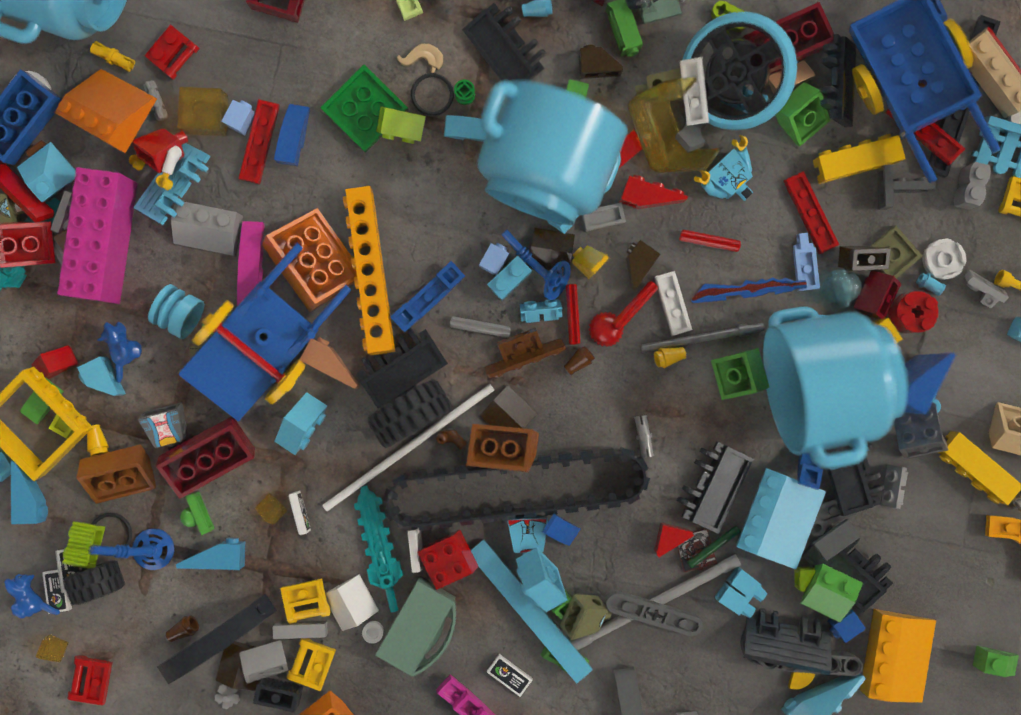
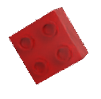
M460 529L425 545L417 552L436 590L473 574L478 568V564Z

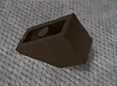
M586 45L580 48V79L619 77L622 75L623 66L602 47Z
M641 240L637 244L633 242L626 252L629 254L626 262L630 284L634 290L638 288L661 255Z
M840 246L838 267L852 271L889 269L891 248Z

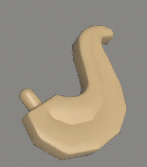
M420 44L405 58H401L400 55L397 57L399 63L407 67L424 58L429 63V66L432 67L431 73H434L436 69L439 70L443 65V54L437 47L431 44Z

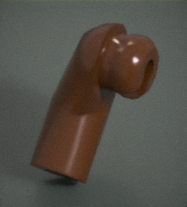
M442 430L436 436V441L439 444L454 443L459 450L467 444L455 430Z

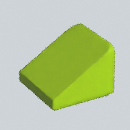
M797 567V569H794L795 587L801 592H805L816 570L812 567Z

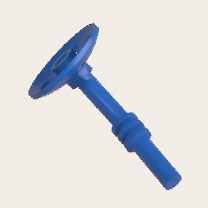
M506 229L501 235L516 251V255H520L519 257L523 262H526L545 279V297L549 300L556 299L563 292L569 281L570 264L566 261H560L550 271H547L532 257V253H529L528 249L525 250L526 246H522Z
M151 528L141 532L136 537L133 547L129 545H115V547L91 546L89 553L93 555H113L114 558L134 556V559L141 567L148 570H157L165 567L173 558L174 543L170 535L165 531ZM149 534L158 535V536L162 537L163 539L160 540V539L155 538V537H150V538H149ZM140 540L144 542L142 547H138ZM167 546V555L163 560L160 558L163 551L162 547ZM142 560H145L147 562H155L156 565L146 564Z

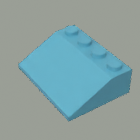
M765 468L736 547L797 569L826 491L800 485L796 479Z

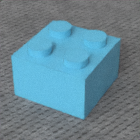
M538 547L516 559L518 566L516 571L522 581L521 590L525 596L532 598L537 607L540 606L547 612L567 601L558 568Z

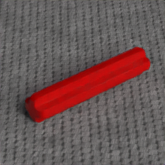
M682 230L679 237L680 241L734 252H738L741 246V241L689 230Z
M652 281L648 282L615 318L612 326L618 331L622 330L658 290V286Z
M567 284L566 302L569 344L578 345L580 344L577 285Z

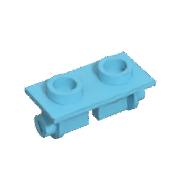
M546 299L544 302L527 301L524 304H520L521 322H540L539 314L544 315V321L559 320L560 317H563L560 300Z

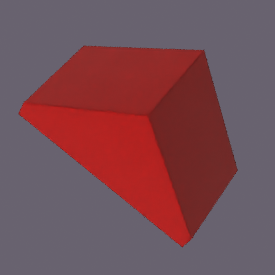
M68 345L40 354L31 365L40 373L42 372L45 378L51 379L79 363L71 347Z
M660 523L654 551L658 557H661L693 537L694 534L687 528Z

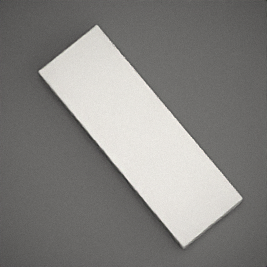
M702 57L681 60L680 69L687 126L708 123Z
M675 271L655 276L654 279L658 286L659 296L671 336L691 331L692 327Z

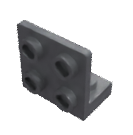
M934 403L931 404L927 414L903 413L899 418L893 420L899 450L905 459L948 451L947 442L942 435L937 408Z

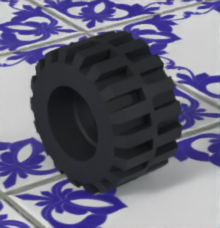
M117 560L107 561L96 565L94 568L81 570L67 576L63 580L71 605H80L120 590L125 585Z

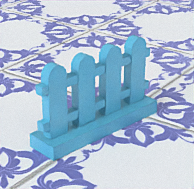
M993 116L984 117L996 141L1002 142L1001 150H999L997 157L991 156L992 152L980 131L979 136H982L978 150L972 152L971 156L975 157L973 163L979 162L988 165V162H993V171L996 174L1005 173L1008 167L1013 168V176L1021 178V151L1017 162H1011L1015 148H1021V141H1018L1021 138V125ZM999 132L1005 133V136L999 135Z

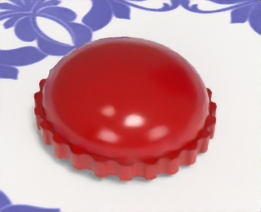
M601 312L591 320L589 334L597 345L602 347L616 345L622 338L624 328L618 331L612 326V322L617 317L615 314Z

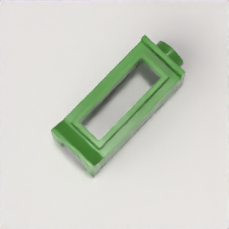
M616 0L607 3L605 12L608 14L619 51H621L620 56L627 55V57L638 54L643 43L632 10L628 8L626 0Z

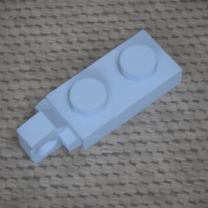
M799 233L796 235L797 245H793L796 281L806 280V283L796 285H807V288L797 289V291L820 289L816 247L813 246V243H809L808 233Z

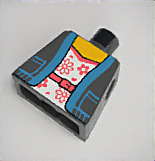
M182 402L143 412L138 419L155 448L167 446L169 451L180 445L179 442L183 441L188 433Z

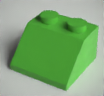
M805 82L791 93L785 105L775 115L779 125L799 147L831 121L828 110L820 105L821 100L824 99L821 90Z
M759 348L711 360L722 400L758 393L770 388Z
M825 564L815 565V574L807 586L800 604L837 622H841L855 604L863 583Z

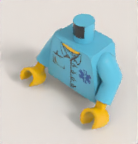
M739 135L740 143L733 139L731 143L737 147L736 150L733 149L709 172L700 170L701 178L694 177V181L701 183V186L708 195L729 199L736 192L745 201L753 194L751 189L745 184L753 177L750 156L746 147L748 144L746 137Z

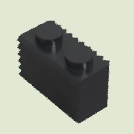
M263 678L256 686L253 704L295 713L300 704L303 686L291 684L290 682L287 683L286 681L282 682V680L278 681V679L274 680V678Z

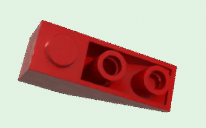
M633 175V177H628L619 203L622 202V204L635 209H645L684 203L688 196L684 195V192L679 189L673 188L669 190L664 188L665 185L662 183H649L645 181L644 177Z

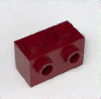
M871 270L869 276L864 281L860 295L855 300L854 308L860 314L871 318H886L901 283L893 275Z

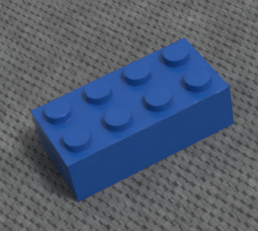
M21 69L0 95V160L3 163L12 165L18 162L53 117L58 104L62 100L61 97L32 74Z

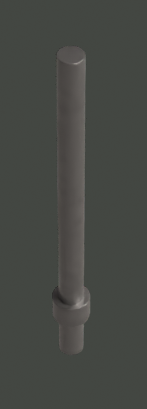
M764 323L741 324L736 328L642 344L641 351L643 353L655 351L659 348H671L738 335L739 337L749 336V333L764 331L765 327Z

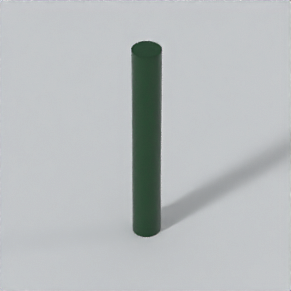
M737 526L731 528L687 561L688 566L691 569L738 535L741 532Z

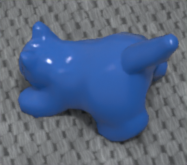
M106 322L103 326L104 330L101 337L97 341H105L108 344L110 357L115 363L116 381L120 383L123 378V366L129 364L133 359L140 357L142 347L137 341L127 339V331L122 323L117 322L115 326H112Z
M18 574L11 580H5L4 583L8 593L15 598L11 611L16 617H30L41 610L54 615L60 614V610L43 602L42 598L33 591L31 580L35 577L34 575Z

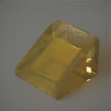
M271 493L255 507L264 521L272 525L287 512V509Z
M48 635L43 638L36 658L61 662L69 642Z

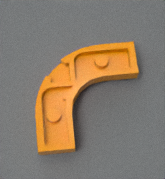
M986 515L985 536L1013 539L1021 546V520L1013 517Z

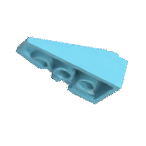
M861 673L856 676L842 675L800 693L794 698L788 699L781 710L785 715H831L833 712L839 713L842 709V701L851 698L866 678Z

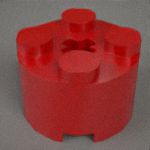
M922 291L903 293L893 301L888 312V318L896 327V330L904 334L921 333L934 327L939 316L938 301Z

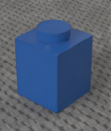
M851 609L841 622L831 618L827 620L831 626L829 631L836 640L840 638L845 643L866 629Z

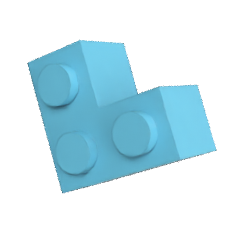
M306 392L284 417L274 442L294 455L300 449L304 450L310 442L309 438L316 429L314 428L315 425L318 424L320 426L326 418L324 412L327 405Z

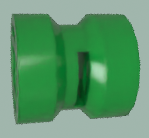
M464 79L455 84L454 93L457 102L464 106L471 104L475 99L473 83Z

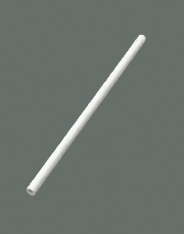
M491 384L484 387L324 503V509L326 511L332 509L492 393L494 388Z

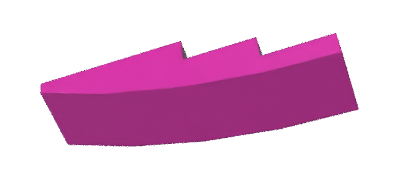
M242 221L238 259L237 306L263 278L262 260L264 248L262 243L265 227L263 222Z
M451 674L436 689L437 694L449 702L453 710L460 715H496Z

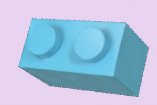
M517 256L487 285L503 301L532 273V270Z

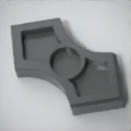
M685 112L680 113L678 121L681 124L682 130L677 133L675 139L687 152L703 147L705 141L702 138L701 130L704 129L707 123L687 126Z

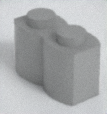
M974 162L963 167L958 178L959 188L954 195L955 207L970 210L983 203L986 196L985 185L991 174L990 165Z

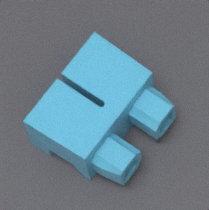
M737 567L726 581L742 592V594L725 582L715 595V598L739 616L742 614L751 618L756 608L749 604L750 600L754 597L761 602L766 597L767 592L758 581L740 567Z

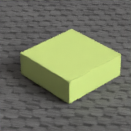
M396 0L404 21L423 13L418 0Z

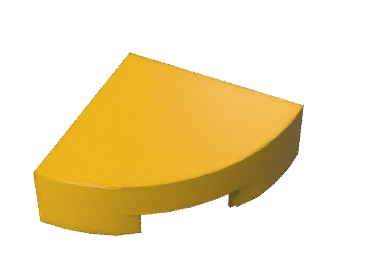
M792 672L788 683L789 689H802L808 686L814 679L815 674Z

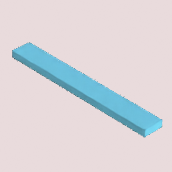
M483 539L471 550L478 566L577 684L593 668L540 606L537 607L530 596L524 595L521 590L520 581Z

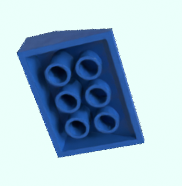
M956 354L916 355L904 364L907 379V403L903 413L927 414Z

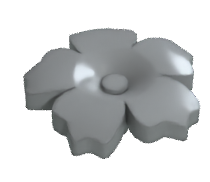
M222 684L219 686V693L214 696V701H217L218 704L222 703V708L227 710L233 706V703L238 704L240 701L239 693H236L238 689H232Z

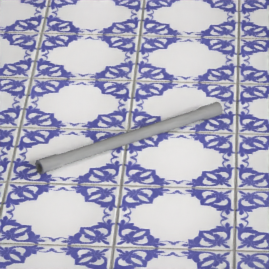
M736 554L650 600L665 604L713 578L741 566V563ZM619 615L602 624L597 633L570 640V642L579 650L634 619Z

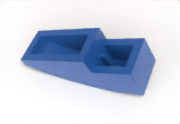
M289 104L276 146L274 160L277 163L298 167L301 148L304 146L310 107Z

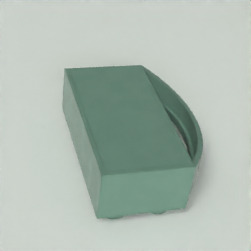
M419 577L375 656L412 677L426 670L438 660L451 640L456 622V597L441 588L436 590L434 584ZM450 617L452 619L451 626L442 646L431 658H425V654L438 641L444 628L445 619Z

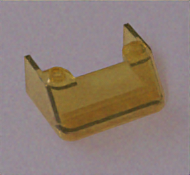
M696 76L666 80L636 95L628 103V110L648 165L655 172L706 170L720 152L719 148H698L687 152L675 139L679 129L669 101L683 98L697 81Z

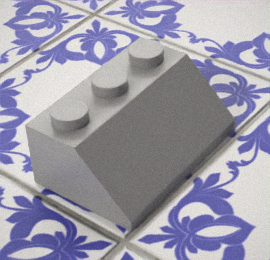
M184 202L182 207L174 203L173 210H175L177 215L171 217L173 244L235 256L243 220L242 215L233 211Z

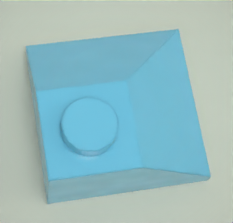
M52 142L48 143L17 167L28 188L41 202L49 200L75 180L76 170Z

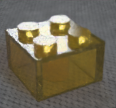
M179 87L178 129L187 135L226 136L227 126L221 121L228 109V95L221 88Z

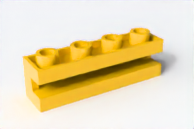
M886 134L878 137V141L871 142V139L859 142V146L851 147V144L838 148L839 151L833 153L831 150L820 152L819 156L813 160L814 167L818 168L820 175L817 176L819 184L878 169L883 165L897 164L905 160L900 136L891 137V134Z
M950 431L946 435L948 451L938 452L940 454L939 458L947 464L951 463L956 467L955 471L962 477H968L972 481L971 485L976 489L985 491L990 501L997 505L999 503L1009 505L1020 492L1021 483L963 434Z

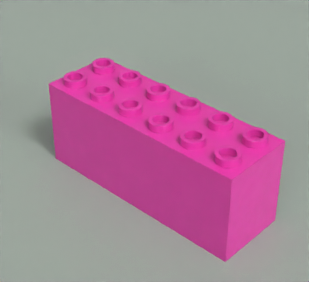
M76 167L58 295L120 304L134 213L133 207L135 206L138 186L137 182L116 172Z

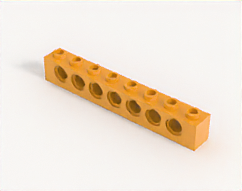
M371 186L345 189L346 196H343V203L345 209L348 208L349 216H346V224L348 229L351 228L352 235L348 237L350 249L354 250V257H351L353 269H356L357 277H354L355 288L359 289L360 297H357L358 309L362 310L363 318H360L361 330H365V338L362 339L363 348L369 355L395 352L373 190ZM358 207H365V211L362 214H355ZM363 226L368 227L365 234H358L359 228ZM368 246L371 248L369 254L361 255L363 247ZM366 267H373L371 275L366 276L363 274ZM369 287H376V293L373 296L366 295ZM372 307L379 308V313L375 317L369 316V311ZM380 327L382 329L381 335L376 338L373 337L372 330Z

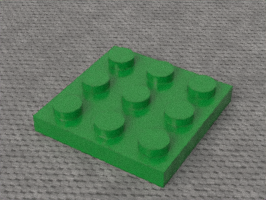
M363 65L320 107L365 153L382 137V134L377 132L381 107L405 112L409 110L366 65Z

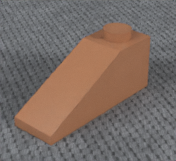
M321 337L310 339L300 360L340 382L358 389L360 384L336 351L328 346L330 342Z

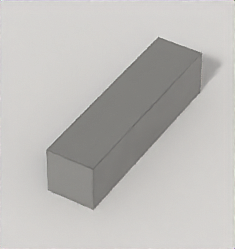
M327 621L296 622L292 624L287 622L275 623L273 625V639L326 637L328 634Z

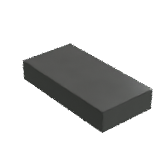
M845 519L815 540L813 544L823 559L828 561L861 536L850 520Z

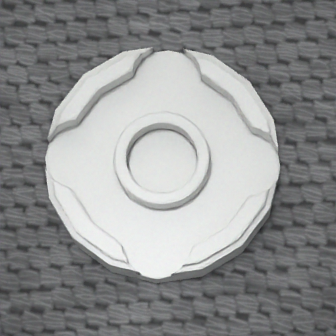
M939 239L929 244L922 258L926 272L939 280L952 279L958 276L966 264L964 249L959 243H955L951 239Z

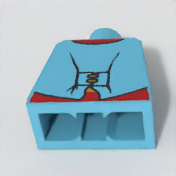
M542 515L532 518L516 516L515 520H508L514 553H522L524 555L536 547L541 552L544 551L546 534L542 531L547 525V516Z

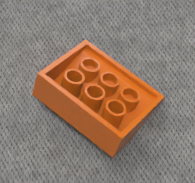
M100 69L66 93L54 113L126 153L157 98Z
M318 208L266 235L262 243L263 248L276 266L296 243L303 247L282 274L309 312L334 298L345 285L351 286L354 283V277H357L356 269L352 267L351 254Z

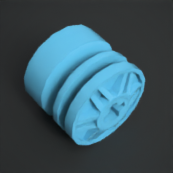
M169 284L159 292L152 303L148 320L150 323L158 325L161 329L168 327L170 334L180 339H185L197 326L204 311V301L190 294L185 296V291Z

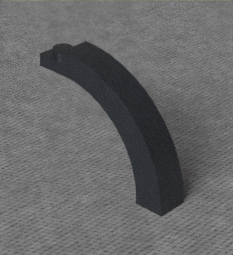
M264 594L230 619L168 658L157 668L166 682L170 684L227 648L277 610L268 596Z

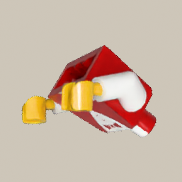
M159 129L136 138L132 141L136 155L134 154L129 157V163L138 171L142 170L145 164H147L158 173L163 172V175H159L156 178V183L161 188L170 190L173 182L169 179V175L173 174L176 163L184 157L181 145L187 143L188 138L183 131L173 135L165 129Z

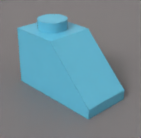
M99 356L77 367L79 378L87 387L113 396L126 394L121 383L116 381V372L108 357Z

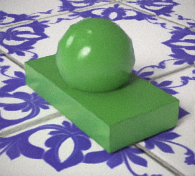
M200 492L185 496L189 507L185 508L180 515L182 524L187 527H195L197 525L201 535L214 530Z

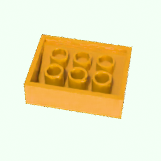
M873 609L862 674L866 680L861 684L860 691L868 698L876 700L922 703L936 620Z

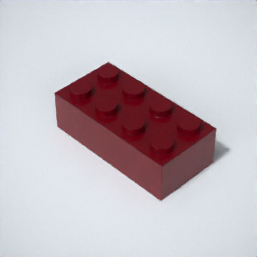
M820 2L775 21L791 40L797 62L823 51L825 44H833L834 32ZM756 30L741 38L753 41L759 46L770 40L767 36ZM760 54L752 57L751 62L753 66L757 67L762 64L763 58ZM781 59L770 64V74L781 69Z
M231 416L160 455L156 467L179 499L252 460L255 454V447L236 419Z

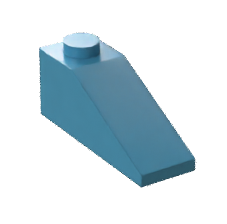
M11 461V524H37L46 521L48 507L37 482L33 481L14 461Z
M234 537L226 538V541L177 563L176 568L240 570L245 566V541H239V538Z

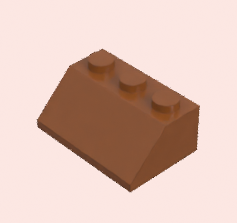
M472 424L466 466L529 472L537 453L539 433L533 429Z
M141 444L80 459L77 480L96 504L156 489L150 457Z

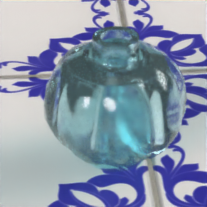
M847 269L830 271L831 276L826 277L822 283L823 296L827 301L838 304L839 308L851 306V302L858 298L862 290L860 278L854 272L848 273Z

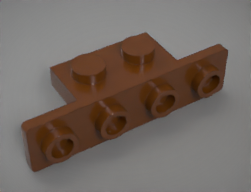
M535 327L498 341L497 344L503 360L484 368L488 378H497L505 372L519 370L529 363H537L542 358L558 355L563 350H566V347L561 338L542 345Z

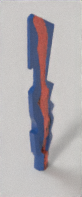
M772 277L768 280L762 278L757 282L746 280L742 286L704 284L691 301L692 303L726 301V296L741 295L743 298L758 297L768 293L777 295L792 292L796 289L807 288L806 280L793 281L788 278L778 280Z

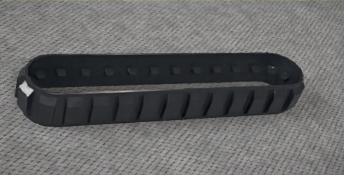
M613 447L599 448V453L594 454L591 449L581 450L577 456H572L571 452L558 453V458L552 459L550 454L539 455L538 460L533 461L531 466L541 465L543 470L549 469V464L562 463L563 467H569L570 461L583 460L584 465L590 464L591 459L604 458L605 462H611L612 456H621V461L628 462L631 457L636 462L632 465L634 471L639 470L640 474L634 480V484H637L633 490L631 488L625 490L626 494L622 496H616L614 492L608 493L607 498L595 499L594 495H589L587 500L574 501L572 497L567 498L566 503L554 504L553 500H547L546 505L533 506L531 502L525 503L524 508L512 509L511 505H506L505 510L491 511L489 507L484 508L482 513L471 514L470 510H464L463 515L450 516L449 512L442 513L440 518L429 519L428 515H422L421 520H411L409 515L400 516L399 512L401 510L399 506L394 507L393 500H397L399 493L395 492L396 487L399 485L402 489L408 486L406 481L417 480L418 484H424L425 479L437 477L438 482L445 481V476L458 475L460 480L466 479V474L478 472L480 477L487 476V471L500 470L501 475L507 474V470L482 467L468 468L466 464L455 465L454 470L448 471L447 467L434 468L433 473H427V469L414 470L411 476L403 473L392 480L394 486L386 488L383 501L387 502V508L384 512L389 521L394 520L398 523V528L410 531L412 527H418L419 531L432 530L433 525H440V528L453 527L455 522H461V526L474 525V520L482 519V523L495 522L497 517H503V521L515 520V515L524 514V518L537 517L536 513L544 512L545 516L557 515V510L564 509L566 513L579 512L578 508L585 507L587 511L599 510L600 505H606L607 508L621 507L622 502H627L630 505L641 499L639 495L643 490L647 491L650 478L646 476L645 472L649 468L643 457L639 456L636 458L634 457L635 451L620 447L619 451H614Z

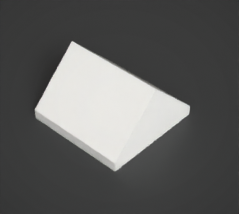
M360 574L325 593L330 610L342 631L360 625L379 611Z

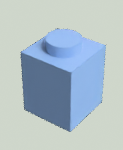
M232 100L221 122L245 136L253 122L255 112L247 102L241 100L239 103Z
M491 243L479 267L497 276L509 257V253L506 252L508 248L499 243H496V245Z

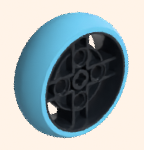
M733 12L713 19L696 33L684 53L683 60L699 58L708 43L712 46L714 52L706 68L705 90L707 102L717 97L729 104H743L748 113L743 115L724 114L715 110L707 103L709 124L727 130L749 129L768 121L782 109L795 85L797 60L791 40L778 24L760 14ZM728 29H754L767 36L770 40L761 46L747 39L733 40ZM726 47H731L733 50V55L730 59H725L722 55ZM760 54L763 62L760 66L755 67L751 62L752 57ZM781 59L779 85L771 99L766 102L762 92L769 81L770 64ZM735 67L743 68L740 78L739 76H733ZM721 77L724 80V86L718 90L714 86V81L716 78ZM747 84L752 85L754 89L753 94L749 97L743 94V87Z

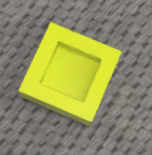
M57 414L49 426L50 430L66 439L74 432Z

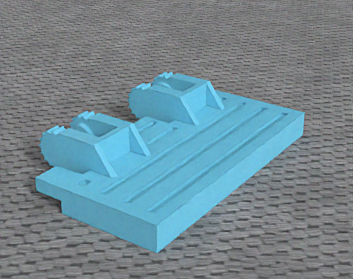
M187 143L181 145L184 157L176 163L173 174L169 175V179L173 182L172 188L166 190L158 186L156 178L159 175H163V172L157 173L133 207L138 212L162 225L168 219L165 216L166 213L172 217L177 215L175 210L170 208L173 203L181 207L184 205V202L178 196L182 198L192 183L189 180L191 179L197 183L200 182L201 178L195 174L196 170L199 169L207 172L209 169L203 163L206 164L211 156Z

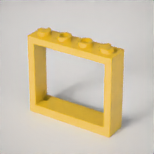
M35 367L22 370L0 393V407L26 382L74 431L43 463L0 420V448L33 481H36L45 476L93 426L86 420L85 416L81 415L74 408V405L69 400H66L59 393L56 386L49 383L42 372L40 373Z

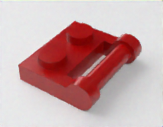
M170 24L144 56L174 80L180 68L200 48ZM186 45V49L175 60V62L170 66V68H168L167 65L173 60V58L178 54V52L183 48V46Z
M83 655L75 656L71 691L68 692L67 699L104 705L106 703L113 662L88 658ZM85 666L88 668L84 691L82 693L80 691L83 670Z

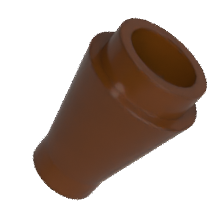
M586 346L578 348L564 365V368L570 375H573L575 372L592 364L595 357Z
M184 616L171 629L166 631V638L168 641L173 642L195 635L199 629L198 621L193 616Z

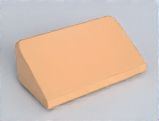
M805 60L797 63L794 87L812 80L816 76ZM781 71L769 77L768 83L773 94L779 85Z

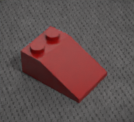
M51 222L0 223V268L55 263L52 230H50Z

